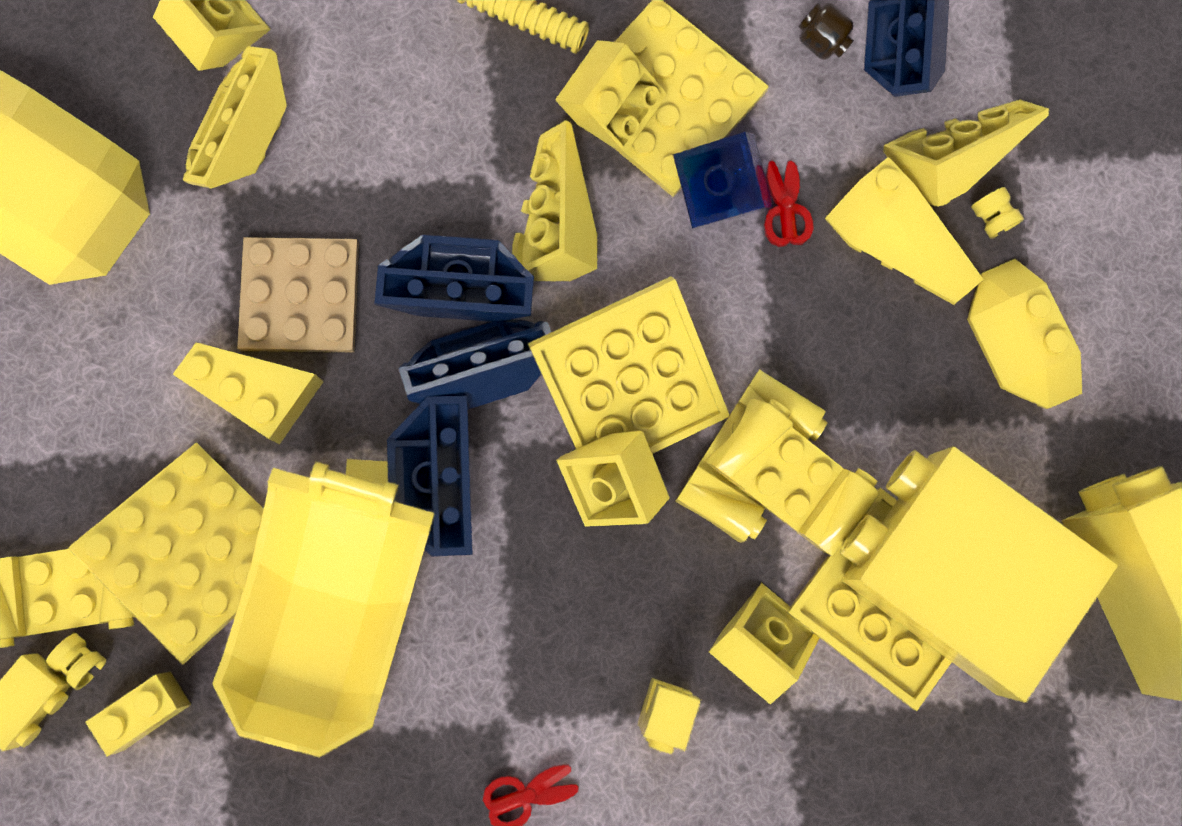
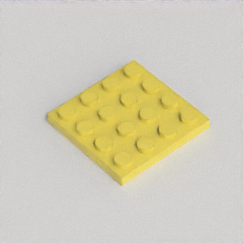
M652 0L615 42L626 43L667 95L627 153H619L674 197L763 97L769 86L663 0Z
M672 276L528 343L575 449L609 434L643 430L653 454L730 417L676 279Z
M196 442L68 548L183 665L235 618L252 563L264 508Z
M878 488L877 490L880 492V495L865 516L870 514L882 523L897 500L882 488ZM841 546L834 557L830 555L826 557L790 606L787 613L911 709L918 711L952 662L841 580L853 564L852 561L840 553Z

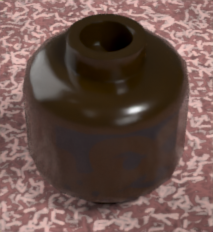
M817 3L798 26L802 30L799 35L800 41L822 60L828 59L833 54L838 58L841 57L854 41L849 36L854 28L853 21L832 3H827L823 6Z

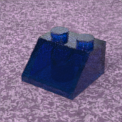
M742 132L673 154L692 229L773 207L754 134Z

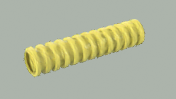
M456 0L460 4L467 2L469 8L476 6L477 10L481 13L487 11L488 16L492 18L497 15L498 20L501 22L508 20L510 26L514 27L517 24L522 31L529 29V33L533 36L538 33L542 40L549 38L551 44L561 43L560 46L563 49L570 47L571 52L574 54L582 49L589 32L588 22L582 21L579 23L577 17L572 16L568 18L566 12L563 11L559 14L556 8L551 7L547 9L545 3L541 2L538 5L536 0Z

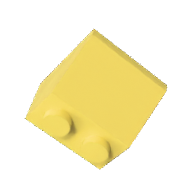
M160 0L153 15L157 23L198 71L225 66L242 53L247 46H251L270 31L268 25L246 0Z
M643 430L609 434L562 455L556 460L585 527L648 524L670 498Z
M761 583L722 630L709 653L764 700L772 704L798 681L820 638L787 613L790 606Z

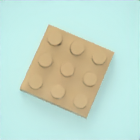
M243 237L237 349L240 351L355 353L358 240Z

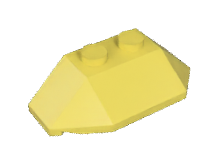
M247 46L241 56L243 59L231 68L219 85L188 149L186 172L183 176V180L188 184L212 189L255 174L259 165L264 161L266 150L274 133L279 129L281 118L287 108L277 55L272 49Z
M1016 259L981 273L980 275L984 280L977 285L967 320L1000 388L1045 409L1081 395V352L1046 282Z

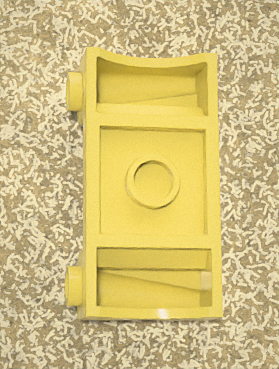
M760 369L751 380L732 410L730 417L727 418L675 500L683 507L708 520L740 543L744 542L748 536L756 539L767 521L762 517L765 509L705 461L734 433L744 416L747 404L751 398L766 403L774 399L791 411L788 419L794 424L792 428L807 440L810 438L816 441L828 423L822 419L826 412L825 410Z
M751 398L747 404L744 416L734 433L705 462L815 547L834 557L880 495V492L874 487L877 484V480L859 468L855 473L844 469L792 428L794 424L788 419L791 411L778 401L771 399L769 403Z
M69 549L22 557L0 558V648L15 646L14 638L103 623H108L109 630L135 626L134 618L136 617Z

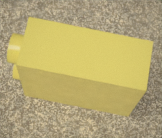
M953 446L930 454L928 458L914 450L900 463L887 482L886 489L899 499L882 523L868 514L857 524L844 542L840 553L852 561L853 564L841 580L994 694L1026 703L1118 565Z
M1159 466L1128 478L1125 474L1118 475L1082 489L1078 493L1086 510L1063 519L1062 523L1064 527L1118 565L1097 598L1142 694L1182 701V482L1171 484L1163 466Z

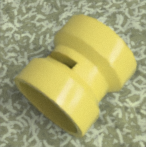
M1005 187L988 194L971 206L976 216L983 218L986 223L985 231L990 239L998 236L997 233L1005 230L1006 232L1024 220L1019 209L1013 208L1010 204L1011 196Z
M77 633L68 636L60 642L46 659V664L55 672L61 671L66 675L67 683L75 690L83 688L94 678L88 672L91 668L96 666L101 670L106 663V659L99 652H91L86 648V641Z

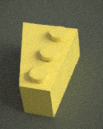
M197 342L173 373L174 376L278 444L282 442L324 382L313 373Z

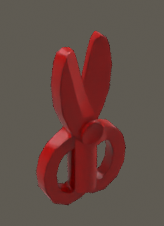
M771 160L767 165L766 181L768 190L778 206L770 209L765 217V236L771 244L777 247L787 246L789 243L803 245L810 239L813 232V219L810 212L804 206L795 204L800 189L797 166L793 161L787 162L783 183L776 163ZM795 213L800 215L805 223L804 233L800 236L797 235ZM776 216H780L782 238L777 237L773 231L772 221Z
M560 764L549 767L531 779L526 787L519 778L514 776H501L492 780L485 788L483 802L486 808L490 810V824L493 826H522L531 816V803L553 805L564 802L576 795L579 790L577 784L552 786L572 771L569 764ZM502 785H512L517 789L515 792L494 800L492 799L493 792ZM523 806V813L516 820L505 822L498 818V815Z

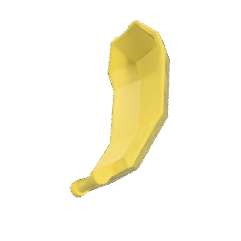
M0 70V254L49 285L106 276L150 215L139 160L32 88Z
M315 462L310 478L276 468L272 469L268 480V491L252 563L226 648L212 683L238 736L316 757L327 754L373 727L434 517L432 512L395 502L398 489L397 484L385 482V485L356 478L328 470L329 465Z

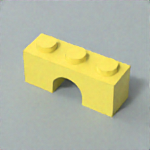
M652 678L637 723L646 741L649 742L648 746L668 754H673L674 748L685 751L701 700L693 696L690 690Z

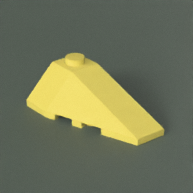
M1017 100L980 111L978 113V121L965 120L959 122L957 119L945 121L946 130L927 136V131L924 128L911 131L883 145L884 153L916 185L930 205L943 206L952 199L966 193L1049 116V108Z
M565 120L540 135L530 173V178L537 182L536 189L531 194L529 200L523 201L521 209L522 213L529 214L525 233H515L512 245V254L534 276V281H572L597 269L596 227L572 124Z
M889 157L864 176L825 218L849 247L860 253L864 251L882 261L881 265L890 270L894 268L914 279L915 284L953 305L984 280L916 185Z

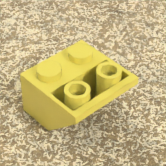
M597 40L555 100L577 125L619 152L626 154L667 94L626 43Z

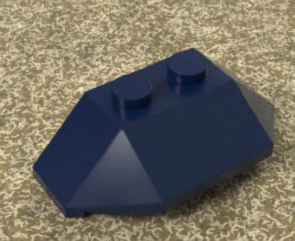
M949 0L869 1L864 71L894 97L932 92L944 74Z
M421 235L398 251L389 260L386 259L378 265L374 303L377 306L420 317L490 322L529 317L532 311L534 276L525 269L499 240Z
M517 319L490 322L429 341L413 355L408 363L405 362L398 368L408 401L420 404L427 396H467L468 410L528 391L542 375L528 343L552 332L548 322L538 321L533 323Z
M427 396L387 438L388 482L398 485L395 502L434 513L424 549L425 552L431 557L473 555L467 396Z

